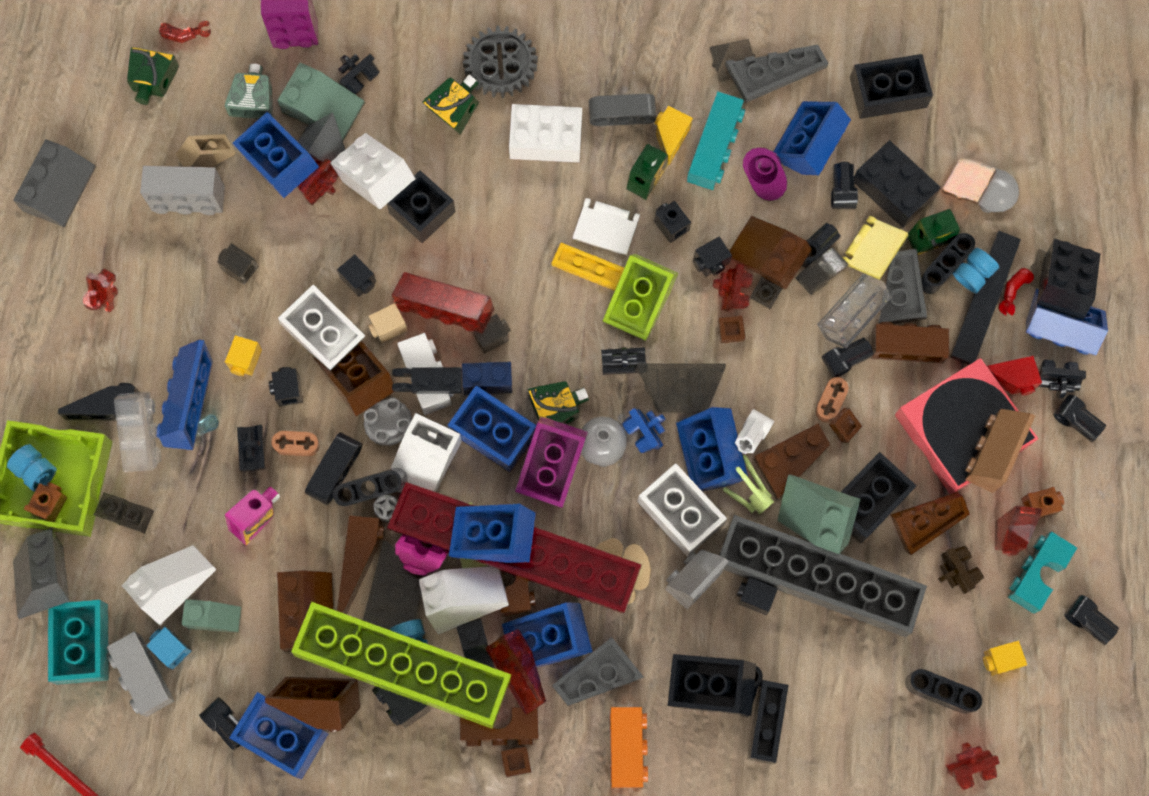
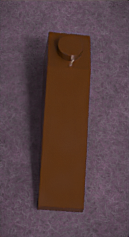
M349 515L337 606L338 612L348 614L379 548V542L384 541L385 526H382L379 518Z

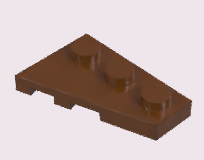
M818 423L754 456V461L777 501L784 494L788 475L800 477L830 446V442Z
M958 492L890 514L903 547L910 555L970 515L964 497Z

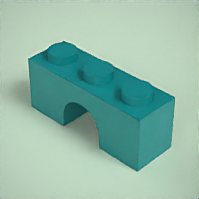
M1052 531L1045 536L1040 535L1033 546L1036 549L1032 557L1028 556L1021 566L1024 571L1020 577L1016 576L1009 586L1011 592L1008 598L1033 614L1042 610L1053 591L1052 588L1042 581L1040 577L1041 568L1049 567L1056 572H1060L1066 569L1077 550L1076 546Z

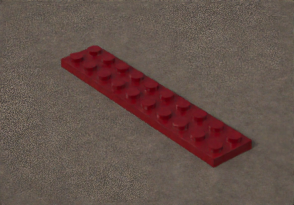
M406 482L387 529L450 551L456 507L474 505ZM534 527L530 562L505 563L471 559L623 614L626 612L642 564Z

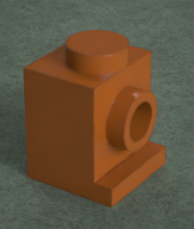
M48 482L46 486L39 483L29 504L25 505L24 510L45 521L55 522L67 496L61 493V487L51 482ZM46 496H48L47 502L43 503Z
M1055 487L1028 493L1021 498L1029 522L1058 514L1063 510L1062 506L1065 504L1062 493L1060 491L1056 492ZM1044 498L1047 499L1049 505L1044 503Z

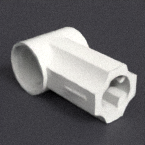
M753 409L742 427L743 430H741L735 441L738 450L744 454L754 453L760 441L765 439L774 420Z

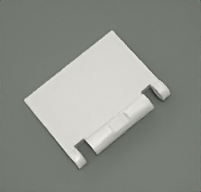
M586 198L573 240L627 256L640 214L635 213L633 221H629L630 211L596 201L594 209H590L591 199Z

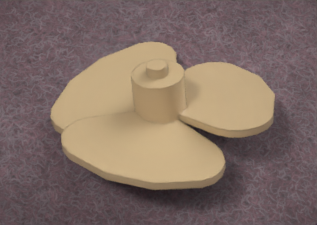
M616 538L601 542L596 547V549L622 557L623 545ZM631 544L625 549L622 558L642 564L634 589L643 590L650 582L651 566L649 557L641 546ZM633 590L628 604H631L635 600V590Z

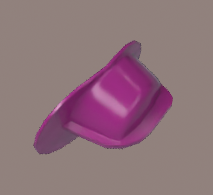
M761 147L753 148L746 153L743 158V168L755 193L768 201L777 200L782 197L787 190V178L781 166L779 156L775 152Z

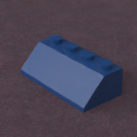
M197 340L180 347L178 356H175L173 359V378H170L167 384L169 395L167 401L165 400L162 405V414L164 416L162 423H159L157 426V437L160 439L163 447L193 450L213 363L204 340Z

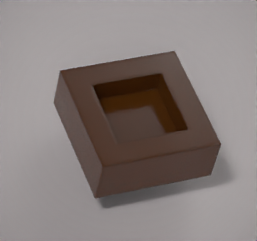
M743 316L718 318L721 344L745 341Z
M843 408L829 423V426L842 443H848L862 428V425L849 408Z
M527 746L501 751L506 778L532 773Z

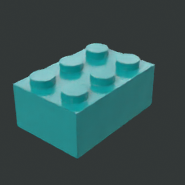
M101 600L66 602L48 609V682L60 685L109 681V660L107 658V655H109L107 646H109L108 604Z

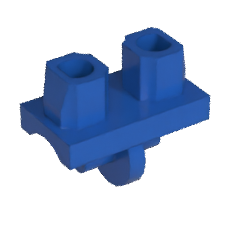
M634 408L629 411L631 416L622 425L629 435H632L639 429L644 436L634 442L641 453H646L652 449L659 450L664 444L654 431V428L659 435L665 432L661 425L666 420L664 415L656 417L653 411H649L646 414L650 420L648 422L640 409Z

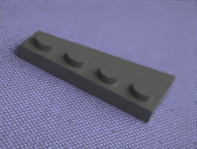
M819 45L790 49L789 52L777 54V52L768 53L767 56L757 58L751 56L745 57L744 60L740 61L728 60L725 62V66L745 103L827 68L829 64Z

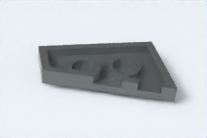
M916 249L898 251L890 263L879 323L892 322L896 324L927 319Z
M611 637L555 682L552 687L566 705L570 706L644 677Z

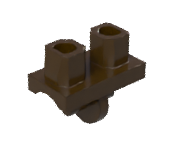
M967 546L956 549L952 547L941 554L945 563L939 566L944 574L938 578L940 583L947 580L951 588L959 585L963 594L976 588L975 585L984 579V575L978 567L968 572L964 567L963 562L972 558Z

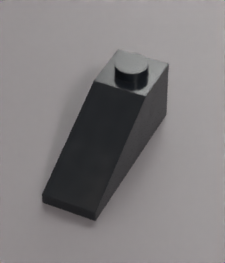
M119 383L118 386H108L59 408L58 414L65 420L138 421L141 392L131 383Z
M481 619L458 626L457 631L465 658L495 668Z

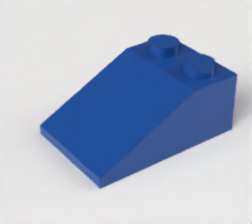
M521 504L456 507L449 556L505 563L530 562L536 513Z
M566 602L502 624L513 673L554 664L593 652L580 603Z
M257 692L229 738L292 776L302 780L329 733L322 729H316L266 704L265 696Z

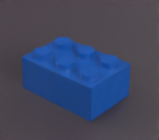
M268 112L233 142V145L283 198L319 167L311 155Z
M475 386L449 422L448 429L459 433L463 442L508 472H511L530 445L537 425L478 386Z

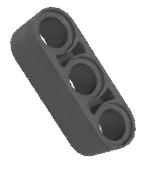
M652 94L595 96L588 101L590 124L594 126L650 124L655 122L657 118L656 100Z

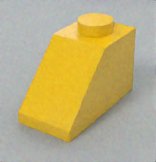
M670 106L666 108L664 113L660 112L655 120V125H657L656 136L661 151L668 155V165L671 164L689 133L693 121L692 117Z

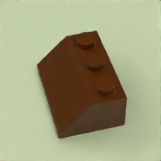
M306 570L277 572L280 649L285 653L292 651L311 602L334 610L332 572Z

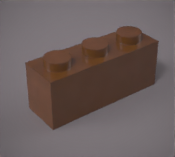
M880 322L872 330L871 347L874 355L871 359L944 363L949 357V328H942L940 325L917 327V324L906 323L900 326L893 325L892 322Z

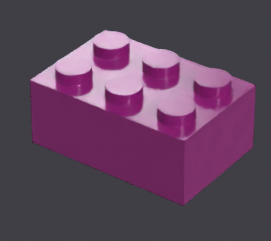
M260 0L261 16L273 48L287 49L295 46L308 48L312 45H319L318 19L312 0Z
M541 416L537 423L515 492L563 508L588 432Z

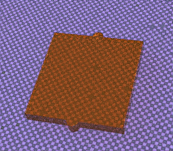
M960 158L943 187L942 193L957 197L958 200L963 199L979 204L996 173V169L982 165L979 161L973 162Z

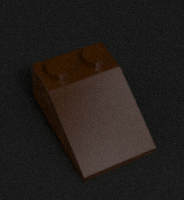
M751 216L729 251L732 254V260L786 290L812 249L806 240L788 230Z
M362 340L331 370L316 357H313L356 417L395 392L392 390L394 382L389 372Z
M285 677L265 697L266 704L316 729H326L329 732L342 730L361 707L358 680L348 678Z

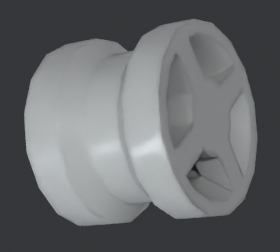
M383 495L375 501L374 511L382 522H390L397 505V500L393 496Z

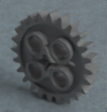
M498 25L495 32H492L488 27L487 34L479 31V39L472 37V44L466 45L468 52L463 53L465 59L463 61V68H466L465 76L469 74L479 83L475 90L483 87V95L492 91L493 98L497 92L504 98L505 92H509L511 96H514V89L521 93L522 85L529 87L528 79L534 80L538 57L535 55L536 48L531 47V39L525 41V33L518 36L517 29L510 33L508 26L505 27L504 31H501ZM498 44L502 46L504 79L502 80L499 79ZM508 49L516 50L514 52H507ZM487 50L493 51L491 54H485V53H483L484 51H487ZM512 69L517 70L516 73H509L508 71ZM487 71L495 72L492 75L485 74Z

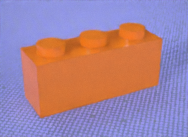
M642 707L610 708L611 788H643V782H648V766H643V756H647L648 746L647 740H642V729H647V713H642Z

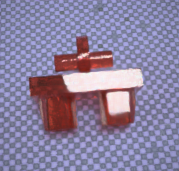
M327 158L324 162L315 160L319 167L308 179L306 178L297 186L306 201L311 205H314L326 192L330 195L336 192L332 185L339 176L331 165V161Z
M736 264V268L728 269L727 273L722 272L720 279L713 280L712 286L718 289V296L723 297L721 310L728 312L733 308L743 310L748 307L750 297L740 293L741 287L747 289L751 286L753 275L744 271V265Z
M104 268L98 275L90 272L86 276L88 292L83 295V304L89 310H97L104 306L106 311L110 313L114 309L113 299L118 294L117 288L112 285L116 281V275Z
M966 742L961 745L963 752L956 754L957 761L945 765L947 772L954 777L958 786L965 790L975 785L972 777L974 773L979 772L981 779L984 781L997 778L995 765L1000 764L998 756H993L988 749L982 751L980 746L972 748Z

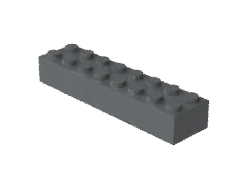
M736 515L733 516L719 556L729 561L724 569L725 571L747 579L749 577L778 588L779 591L903 637H907L913 632L927 585L843 554L834 553L815 546L810 542Z

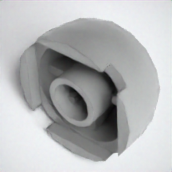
M600 416L591 419L583 426L582 430L587 431L588 434L581 455L587 462L606 467L615 464L622 458L626 450L627 437L624 428L618 421L610 417Z

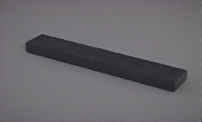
M1001 231L997 232L989 255L998 263L999 269L993 276L989 278L984 277L986 284L978 293H974L950 358L967 365L976 361L1021 239Z

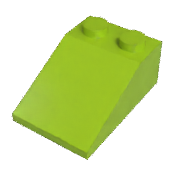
M630 255L603 322L646 341L670 295L679 273L640 255Z

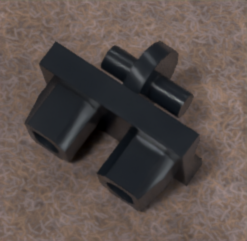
M356 54L351 58L343 55L340 58L343 65L338 70L342 74L347 70L350 72L340 80L339 84L355 95L364 88V85L356 77L362 73L371 82L380 73L373 63L375 58L369 54L358 65H355L359 60Z
M621 347V349L601 350L603 375L647 373L645 347Z
M1045 359L1040 366L1039 374L1042 383L1038 387L1056 391L1057 398H1064L1066 392L1080 390L1082 381L1086 378V371L1080 370L1077 362L1065 363L1062 369L1056 368V363L1053 360Z
M263 426L237 427L240 471L266 469Z

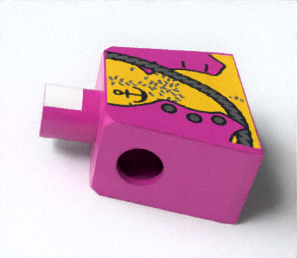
M269 487L262 495L255 489L249 492L225 514L228 530L247 546L273 518L272 505L280 498V495L272 487Z

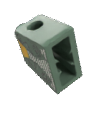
M250 64L248 74L237 73L235 75L225 102V108L230 117L260 119L266 112L273 117L272 84L268 76L262 75L263 67L261 65Z

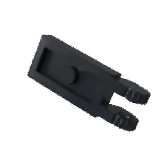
M412 367V369L396 368L392 370V375L395 377H412V384H392V390L395 392H412V394L462 393L461 367Z

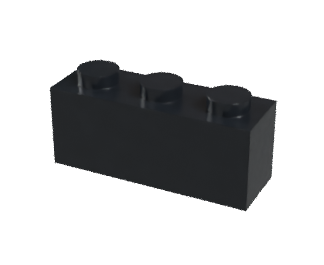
M762 680L759 684L747 760L771 765L777 762L789 685Z

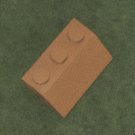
M1000 409L995 415L991 414L985 424V428L988 429L985 437L981 436L975 446V449L978 450L975 459L971 457L965 468V471L968 472L965 480L991 493H994L1005 484L1036 415Z

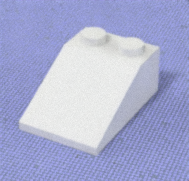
M314 285L278 317L279 323L329 370L365 337Z
M192 545L140 567L128 577L122 587L138 606L160 625L216 569Z
M491 566L441 570L419 579L426 617L438 635L509 605L501 572L499 569Z

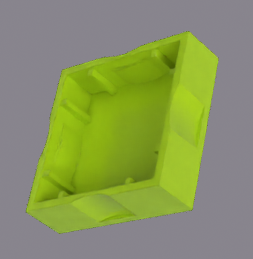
M7 420L0 447V524L39 530L52 528L54 532L91 537L113 441L105 434L72 429L55 430L42 425ZM31 444L42 454V458H46L57 468L56 474L50 482L61 487V493L67 496V499L55 522L45 521L24 510L25 505L29 504L35 491H32L24 484L22 477L18 478L7 468V463L11 456L25 445ZM46 496L43 503L47 502L48 496Z

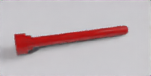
M35 732L23 741L20 749L25 754H31L33 757L37 756L82 796H99L44 748L45 744L42 743L43 739Z

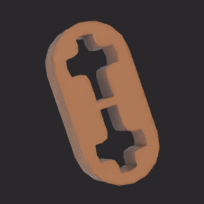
M835 377L830 379L822 393L815 411L817 418L822 422H831L840 411L849 389L848 383L843 378ZM838 384L843 392L839 391L834 398L831 396L834 391L832 387ZM828 402H831L833 404L830 411L833 413H829L828 416L824 415V409L822 408H825Z
M279 431L272 438L274 450L281 455L313 456L320 448V442L316 435L310 432ZM285 437L288 442L293 443L286 444L283 449H281V446L277 444L278 442H281ZM307 439H310L314 446L312 445L309 447V450H306L303 445H298V443H306Z

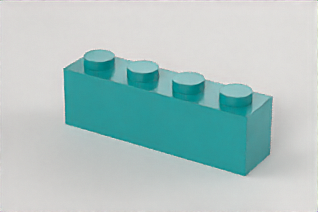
M717 91L688 172V183L714 190L716 183H721L725 171L721 169L723 162L728 163L732 151L728 149L730 142L735 143L739 130L735 129L737 122L742 123L746 109H742L743 99Z

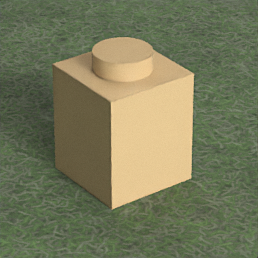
M395 303L369 315L371 324L368 325V328L373 338L379 337L381 343L408 331L406 323Z

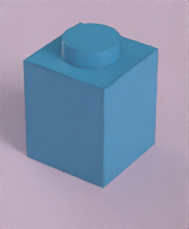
M166 627L155 631L149 638L150 642L146 645L170 669H174L191 652Z

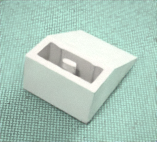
M416 413L402 439L391 468L403 469L407 474L408 483L436 492L462 442L461 435ZM390 474V483L393 486H397L399 482L397 476Z

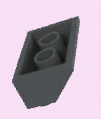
M45 139L13 201L23 212L65 227L96 166L68 147Z
M50 528L27 536L13 560L17 617L19 619L69 602L64 547L53 529Z

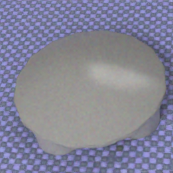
M988 169L981 172L972 184L973 197L980 205L981 210L986 213L1004 212L1012 208L1019 196L1018 184L1014 177L1000 169Z
M396 398L382 400L364 413L365 432L373 442L379 445L390 446L401 442L412 421L410 410Z

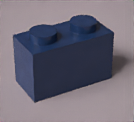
M511 362L462 363L464 395H469L475 386H478L488 394L513 393Z

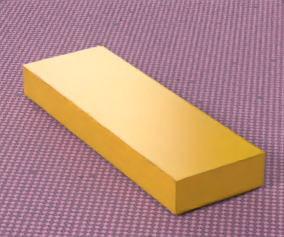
M562 242L551 263L556 268L613 291L616 290L624 270L622 266Z

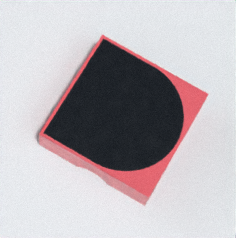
M980 358L900 407L895 416L914 444L923 451L930 467L948 493L953 494L971 483L965 480L968 475L965 468L971 457L975 459L978 450L975 449L979 438L986 435L988 429L985 428V424L991 414L995 415L1000 409L1018 411V409ZM1031 427L1020 452L1038 440Z

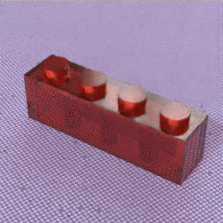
M407 272L402 274L391 294L397 308L402 312H413L423 318L440 320L446 325H457L470 332L477 331L483 333L495 310L490 296Z

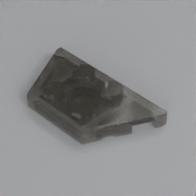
M637 363L634 365V369L642 377L645 383L644 388L648 395L652 397L653 405L658 413H700L709 409L726 368V363Z
M383 541L363 621L390 630L395 625L417 619L422 598L419 579L426 577L427 574L417 575L404 569V564L399 556L395 554V548L387 541Z

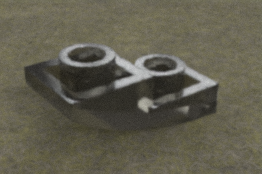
M832 247L805 268L795 279L810 295H813L826 286L832 278L844 271L849 264Z
M761 277L750 299L771 310L783 288Z
M103 492L94 516L145 534L154 510Z

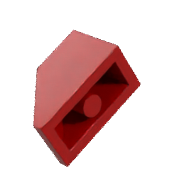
M1034 356L987 366L1003 390L1012 395L1021 393V396L1030 395L1036 392L1035 389L1042 383Z

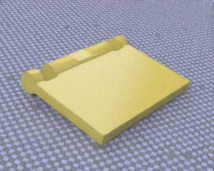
M869 216L866 221L868 224L873 225V227L871 228L866 224L862 226L845 252L852 259L849 260L847 257H842L840 262L845 266L880 280L908 237V232L879 221L873 216Z

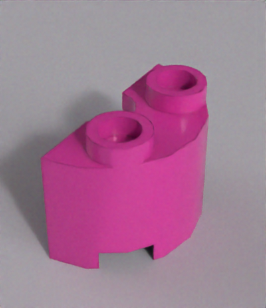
M405 535L400 537L395 546V554L399 556L404 564V569L417 575H426L428 572L439 569L449 554L447 550L435 546L426 547L421 541Z

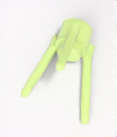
M743 455L744 462L759 489L756 488L740 467H736V471L753 492L748 498L751 503L727 487H724L723 491L744 505L751 513L756 510L760 515L774 501L771 499L772 495L765 488L747 456Z

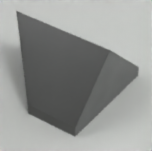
M333 112L307 126L298 140V143L313 158L333 170L335 169L331 162L341 152L346 150Z

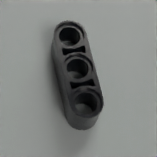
M968 233L957 235L926 269L921 277L923 292L926 294L936 293L953 275V272L968 258L976 243L972 235ZM957 244L964 245L967 250H961ZM943 260L949 261L952 267L945 266ZM927 277L935 278L937 283H931Z
M339 432L308 482L305 494L325 505L330 504L333 499L334 489L343 483L361 452L363 443Z
M391 468L337 486L334 489L333 498L338 505L349 506L396 492L404 487L408 477L403 469ZM390 474L397 476L399 481L397 486H393L390 483ZM367 481L374 483V493L367 490ZM344 488H348L351 491L352 497L350 500L344 497Z
M918 669L906 677L905 685L909 692L959 713L968 714L975 712L982 705V696L977 690L928 670ZM916 675L924 679L925 684L922 689L914 684V677ZM940 685L947 687L949 692L947 698L940 696L938 692ZM964 695H969L972 698L973 705L971 708L963 704Z

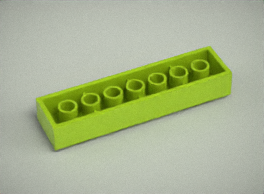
M314 602L310 604L291 651L295 657L493 729L511 680V674Z

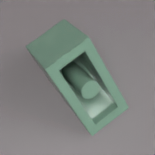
M186 599L182 625L188 629L239 633L242 607L212 601Z

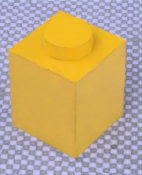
M235 335L225 360L230 372L238 376H244V374L252 376L262 348L256 341Z
M1019 640L984 651L983 662L986 670L990 671L992 676L1027 666Z

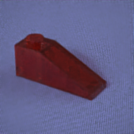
M1015 506L996 520L995 550L1002 551L1004 555L1015 556L1026 549L1042 514V509Z
M519 629L503 635L485 648L497 669L511 674L508 687L525 715L546 702L532 651Z

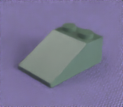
M301 62L277 100L282 113L308 125L333 112L342 140L345 139L365 104L363 99L322 72Z
M789 474L777 521L815 546L840 554L849 544L860 499Z

